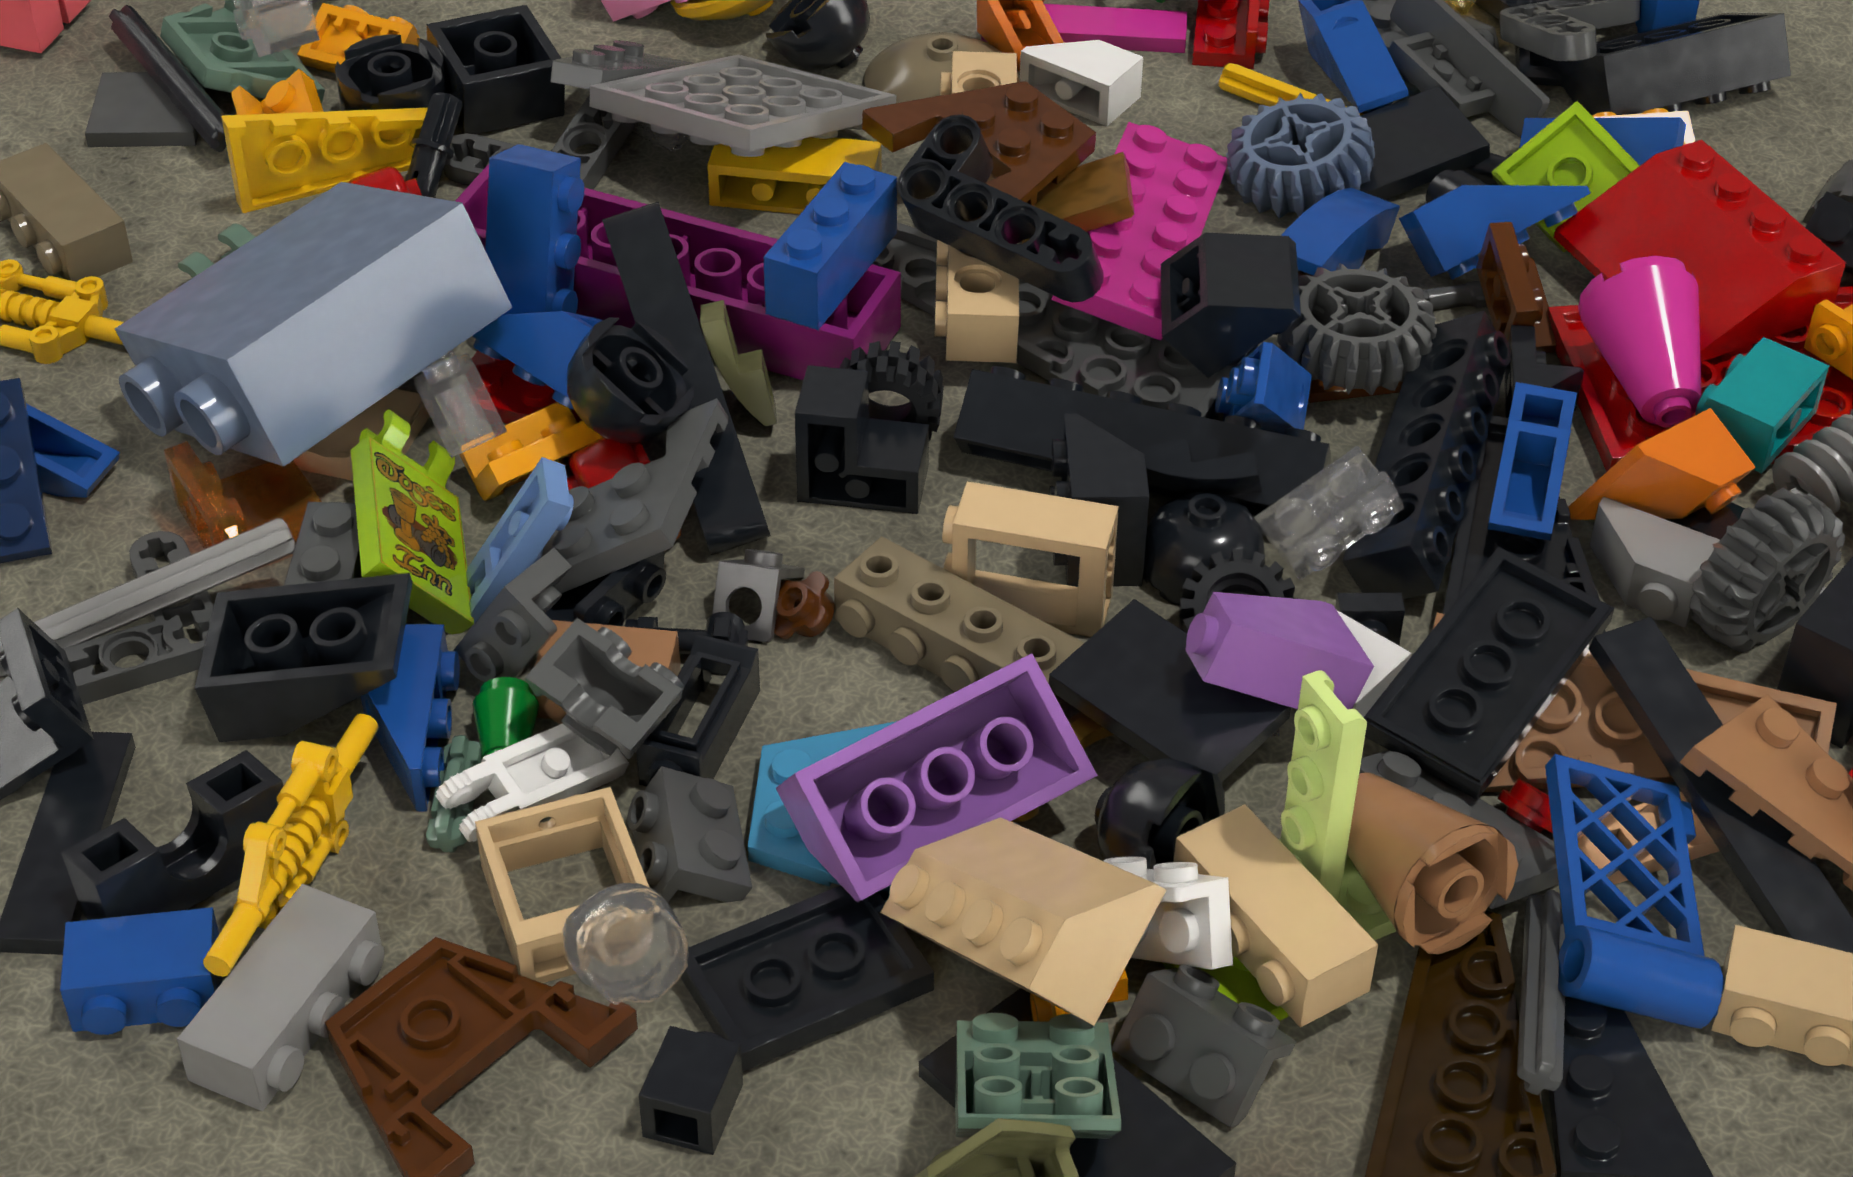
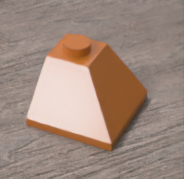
M1709 408L1637 444L1568 506L1571 520H1595L1598 505L1603 497L1663 519H1682L1703 507H1706L1710 514H1713L1731 503L1742 493L1737 483L1756 467L1714 411Z

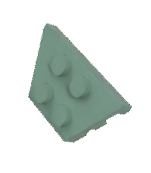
M225 0L224 8L213 11V7L205 3L193 7L189 12H178L163 18L160 37L203 87L232 92L240 85L254 97L264 99L274 84L281 80H286L296 70L300 69L314 80L322 105L325 89L245 0Z

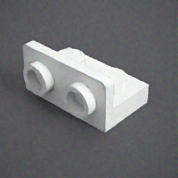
M1115 857L1103 860L1166 889L1131 958L1177 965L1184 964L1205 969H1217L1233 965L1228 877L1198 874V864L1193 862L1161 863L1154 865V869H1147V860L1144 857Z

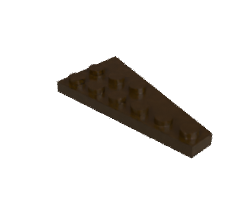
M1485 911L1484 913L1492 919L1490 924L1480 934L1459 948L1438 955L1428 954L1419 947L1365 1177H1556L1557 1170L1540 1093L1534 1095L1524 1089V1080L1517 1075L1520 1019L1514 995L1516 981L1501 914Z

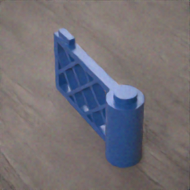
M1554 754L1545 765L1565 932V939L1558 955L1559 991L1566 997L1691 1028L1702 1029L1718 1014V1007L1723 992L1724 976L1720 964L1715 959L1705 957L1688 850V844L1696 837L1691 803L1681 801L1679 787ZM1571 783L1586 787L1603 806L1592 813L1572 792ZM1632 799L1658 806L1660 827L1655 830L1628 801ZM1612 814L1638 843L1627 849L1601 821ZM1583 833L1611 861L1602 869H1599L1579 848L1578 837ZM1645 850L1667 871L1669 883L1665 886L1636 858ZM1619 870L1646 900L1635 907L1608 877ZM1591 890L1619 920L1616 923L1587 916L1585 894ZM1655 907L1676 929L1677 939L1663 936L1644 914Z

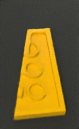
M428 108L221 116L236 200L242 213L323 193L340 182L348 183L353 178L385 167L392 166L400 172L407 171L414 151L410 144L413 138H419Z

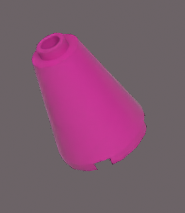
M1662 256L1633 258L1619 263L1621 273L1605 281L1602 273L1593 278L1580 294L1578 310L1584 327L1641 417L1650 424L1661 427H1673L1691 418L1696 412L1701 398L1699 287L1693 272L1692 274L1687 272L1684 263L1676 258Z

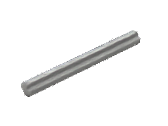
M276 518L34 621V623L61 648L86 642L293 554L295 540L287 523L282 518ZM0 640V652H1V651H3V646H2V643H1V640ZM0 663V676L4 677L7 673Z

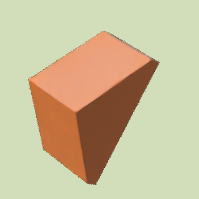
M977 0V32L1002 53H1017V70L1019 72L1021 50L1026 46L1064 43L1042 0Z

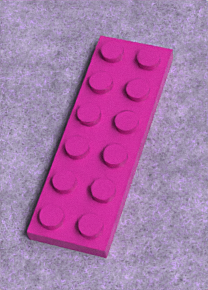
M1128 122L1114 154L1124 152L1130 172L1135 215L1087 232L1104 272V281L1100 290L1093 297L1082 302H1069L1054 295L1051 300L1161 341V263L1201 236L1228 164L1226 157L1218 155L1216 151L1206 145L1188 144L1167 136L1157 127L1151 125L1139 126Z

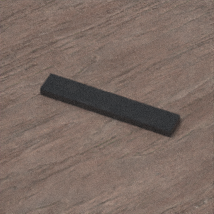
M1652 617L1596 635L1588 648L1687 801L1691 803L1692 809L1772 932L1776 935L1853 953L1852 916L1813 858L1810 860L1787 843L1792 832L1761 809L1752 817L1728 799L1734 789L1708 770L1701 777H1698L1679 763L1693 746L1723 726V723Z

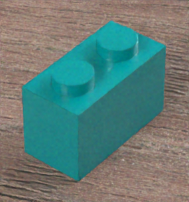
M1763 337L1746 356L1738 354L1734 358L1725 378L1718 386L1710 384L1705 389L1698 402L1695 415L1711 408L1756 468L1754 470L1762 474L1817 412L1830 365Z

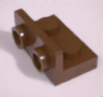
M1512 222L1489 223L1476 270L1495 330L1501 331L1508 341L1511 325L1535 326L1536 350L1545 351L1546 353L1556 352L1557 343L1547 313L1549 306L1534 259L1529 257L1524 244H1518Z

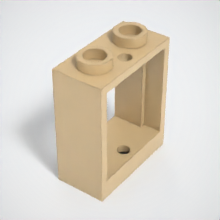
M967 481L959 506L949 505L946 511L942 540L943 543L952 544V552H948L943 569L1065 633L1092 637L1104 626L1113 596L1119 506ZM976 540L1080 557L1078 587L976 570Z
M611 787L475 821L481 867L514 964L517 965L518 975L545 983L661 951L657 905ZM546 817H552L548 821L540 822L542 819ZM603 847L620 891L619 895L526 920L523 919L507 872Z

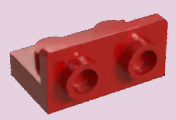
M1198 0L1192 65L1225 67L1228 63H1233L1248 69H1254L1255 53H1266L1270 0Z

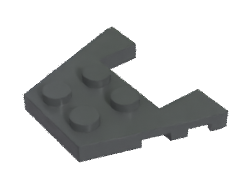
M717 398L686 411L667 427L666 455L645 465L642 463L629 464L619 470L612 479L591 488L579 486L569 490V494L573 496L574 500L571 517L561 531L556 530L542 552V556H544L551 549L555 548L572 566L555 587L560 593H564L673 547L697 493L691 484L697 471L709 467L715 453L709 443L714 431L717 433L725 431L729 417ZM527 479L504 488L503 494L509 505Z

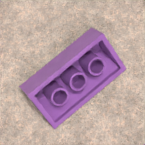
M1031 653L794 773L776 787V790L807 850L858 903L890 886L898 871L908 863L915 849L1000 817L1011 822L1098 775L1035 657Z

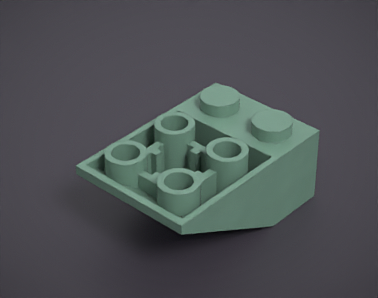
M1003 1013L981 1014L976 1016L973 1021L957 1020L956 1137H971L998 1118L1071 1126L1076 1138L1110 1139L1120 1132L1121 1114L1108 1022H1096L1095 1026L1072 1014L1057 1015L1051 1018L1049 1022L1018 1021L1015 1017Z

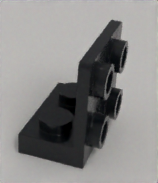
M19 608L0 619V640L3 646V651L0 652V663L8 677L0 681V800L14 793L21 786L64 758L71 756L76 750L94 739L65 650Z

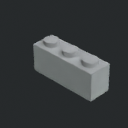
M301 884L177 1038L187 1080L262 1112L279 1090L282 1092L290 1090L302 1072L305 1055L320 1036L328 1038L325 1021L345 1007V1003L360 984L365 986L371 984L380 972L384 961V947L381 945L376 912Z

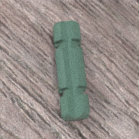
M457 735L452 738L451 744H447L444 747L445 770L439 771L441 785L451 776L457 773L460 774L465 769L481 763L482 755L479 742L469 741L466 735ZM436 787L431 808L433 819H429L426 841L432 848H441L443 852H455L457 846L464 845L467 842L459 830V824L468 816L467 814L473 811L475 799L464 805L461 804L457 808L445 809L435 796L437 794L436 791L439 789V787Z

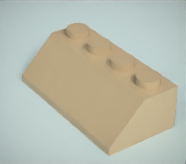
M1000 817L915 849L908 863L895 875L890 886V896L880 913L942 948L1095 1026L1160 904L1166 889L1156 883Z

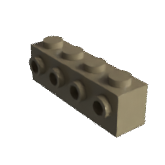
M882 536L834 577L835 620L840 623L847 633L857 638L865 636L889 649L901 663L909 666L917 664L939 676L954 692L1031 653L1049 683V674L1084 644V642ZM1054 693L1063 711L1071 705Z

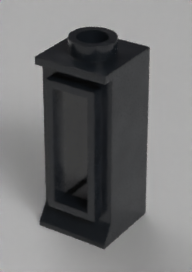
M696 634L690 655L677 676L684 685L682 698L636 751L639 785L647 787L661 766L703 778L714 779L760 692L759 653L757 648ZM711 671L726 675L694 736L690 738L678 735L701 691L705 692L712 679Z

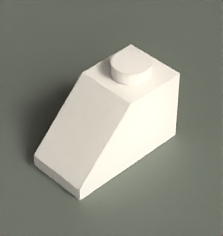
M1101 40L1026 46L1021 50L1020 82H1028L1065 110L1104 126L1112 123L1141 97L1143 57Z

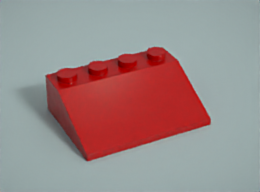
M1703 140L1687 143L1655 154L1578 211V213L1555 228L1553 237L1595 277L1602 273L1604 281L1622 272L1619 263L1633 258L1662 256L1676 258L1683 262L1686 271L1690 274L1693 272L1699 287L1701 362L1758 343L1763 337L1770 339L1810 325L1816 304L1823 300H1829L1835 304L1846 264L1841 257Z

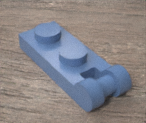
M541 457L468 566L466 577L467 586L470 587L472 595L469 605L470 615L474 618V624L504 586L542 557L543 548L556 530L561 531L567 525L572 514L574 500L573 496L569 494L564 464Z

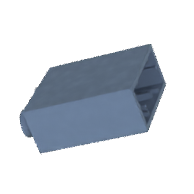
M340 182L116 327L115 331L135 365L120 375L119 384L133 412L150 431L158 436L163 437L176 430L177 432L195 437L205 449L215 455H221L227 450L232 449L285 466L513 307L463 203Z

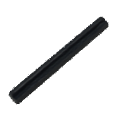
M125 5L120 11L113 9L109 15L113 22L111 25L113 32L214 151L222 152L227 147L221 116H226L132 6Z

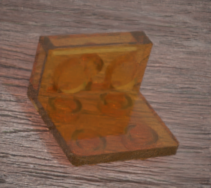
M188 441L164 449L176 506L203 549L276 518H282L287 523L296 545L308 502H322L294 460L285 466L268 462L220 480L212 462L201 463Z

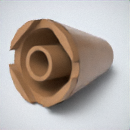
M1365 772L1359 774L1347 848L1348 857L1399 936L1414 948L1415 946L1421 947L1428 954L1438 955L1463 946L1480 934L1492 921L1484 912L1496 895H1500L1505 901L1514 887L1518 868L1515 846L1499 830L1373 773Z

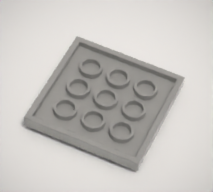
M737 54L590 85L589 107L612 113V120L617 122H645L651 124V131L656 133H684L690 135V141L695 144H723L730 146L731 153L734 155L757 157L763 155L764 149L768 147H798L802 144V139L834 138L838 136V130L845 128L863 130V110L895 104L897 95Z

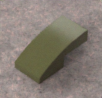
M724 300L701 305L700 325L713 360L725 382L744 407L764 426L777 424L776 403L762 349L738 355Z

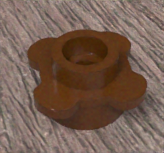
M815 571L805 580L793 582L786 580L780 584L779 598L776 606L778 612L774 633L778 637L789 639L794 633L805 637H814L827 628L835 610L834 600L826 592L829 587L827 576L819 571Z

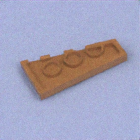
M1768 694L1693 746L1679 762L1698 777H1701L1708 770L1734 789L1728 799L1752 817L1761 809L1791 831L1792 835L1787 843L1810 860L1813 857L1830 860L1843 870V884L1853 891V779L1849 776L1846 769L1839 762L1832 759L1798 725L1796 719L1789 712L1782 709Z

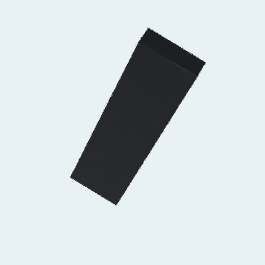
M92 732L94 738L92 741L53 766L0 918V952L63 955L66 922L80 921L83 911L62 852L111 825L136 748L132 733Z

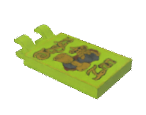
M388 409L383 414L384 426L381 432L377 435L368 428H365L360 433L359 443L351 449L362 578L410 573L413 584L409 608L434 624H444L447 633L451 635L460 634L474 625V618L470 615L469 602L471 593L470 587L467 586V561L459 497L445 488L455 465V456L434 440L428 446L429 458L424 466L404 455L401 451L409 438L410 424Z

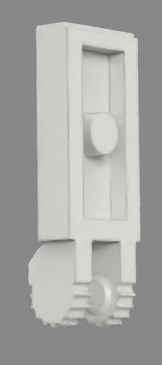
M560 724L484 756L480 764L465 769L462 773H457L447 781H444L439 786L435 796L445 809H452L453 807L457 808L461 804L464 805L473 801L487 788L490 790L496 800L487 803L485 806H480L478 809H474L459 824V830L468 842H475L477 840L475 821L565 799L573 795L584 794L624 775L629 762L618 748L611 756L585 742L564 724Z

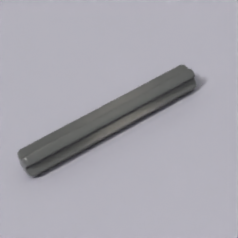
M1550 889L1544 895L1531 894L1525 904L1517 1075L1524 1080V1089L1534 1095H1538L1543 1089L1555 1091L1563 1080L1565 996H1563L1558 988V955L1565 939L1560 894Z

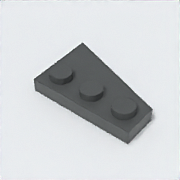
M616 40L613 41V46L594 45L593 50L574 49L573 56L553 60L550 82L590 90V85L694 63L644 53L643 44Z

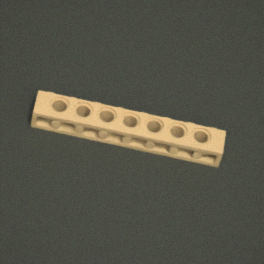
M953 51L952 72H941L940 96L1016 83L1017 53ZM991 173L987 182L997 177ZM937 240L935 337H946V361L1016 363L1019 327V279Z

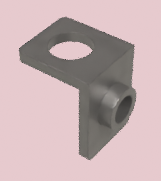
M745 549L744 559L719 561L712 614L717 612L730 613L729 601L732 594L740 588H750L760 597L762 610L759 618L754 623L745 625L744 630L748 631V640L769 642L774 637L777 614L776 606L781 579L804 577L805 568L782 564V553Z

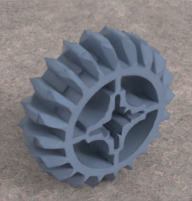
M1301 93L1295 100L1285 101L1278 97L1277 104L1274 106L1259 105L1257 115L1243 116L1242 126L1232 130V139L1227 144L1228 152L1226 153L1231 184H1234L1235 191H1238L1242 196L1243 202H1253L1259 213L1273 209L1278 219L1288 212H1296L1300 217L1319 200L1338 190L1350 187L1360 190L1362 183L1370 181V172L1374 166L1373 158H1375L1371 128L1367 124V119L1359 115L1357 106L1345 107L1342 98H1335L1327 102L1322 93L1313 99H1304Z

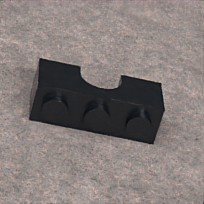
M245 750L186 783L192 801V814L185 829L171 842L155 847L128 820L123 818L63 851L62 856L84 916L88 920L187 910L240 879L245 856L243 850L245 832L252 823L258 821L268 822L278 806L277 796L284 786L282 780L250 752Z

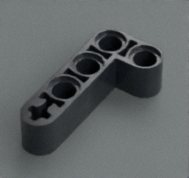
M961 114L950 115L936 124L902 170L897 180L898 192L915 227L928 236L1062 300L1082 302L1093 297L1102 286L1104 272L1088 233L1078 226L985 184L993 171V159L977 122L970 116ZM1025 239H1029L1028 241H1026V242H1024V243H1022V244H1018L1019 242H1021V241H1023V240H1025Z

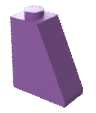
M1213 592L1204 612L1197 614L1192 620L1186 638L1185 650L1204 682L1298 709L1302 676L1318 670L1324 671L1334 682L1333 693L1347 710L1352 709L1374 668V665L1333 604L1323 601Z

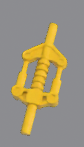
M8 259L0 262V319L10 323L13 320L18 325L24 326L27 324L30 328H34L31 331L6 324L0 326V346L33 353L37 362L51 364L59 361L65 353L85 345L90 338L123 345L115 328L124 322L103 317V311L108 307V299L101 278L89 276L77 282L55 276H48L45 279L24 274L22 265L16 260ZM23 287L43 291L47 297L62 301L46 300L41 297L20 294L16 291Z
M357 714L336 747L303 740L296 745L291 761L292 774L277 796L278 806L267 823L259 821L252 823L245 832L243 839L245 856L237 901L233 908L234 911L203 959L204 967L212 974L221 977L228 976L256 929H266L301 884L307 885L313 881L330 852L339 853L349 834V824L344 820L345 810L353 798L350 775L379 728L378 723L371 716Z

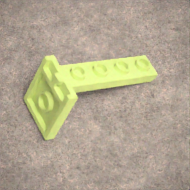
M1318 670L1302 676L1298 710L1294 715L1295 735L1292 757L1287 767L1289 780L1285 809L1281 814L1282 832L1280 841L1374 940L1396 932V930L1347 855L1367 721L1358 710H1347L1333 693L1334 682L1324 671Z

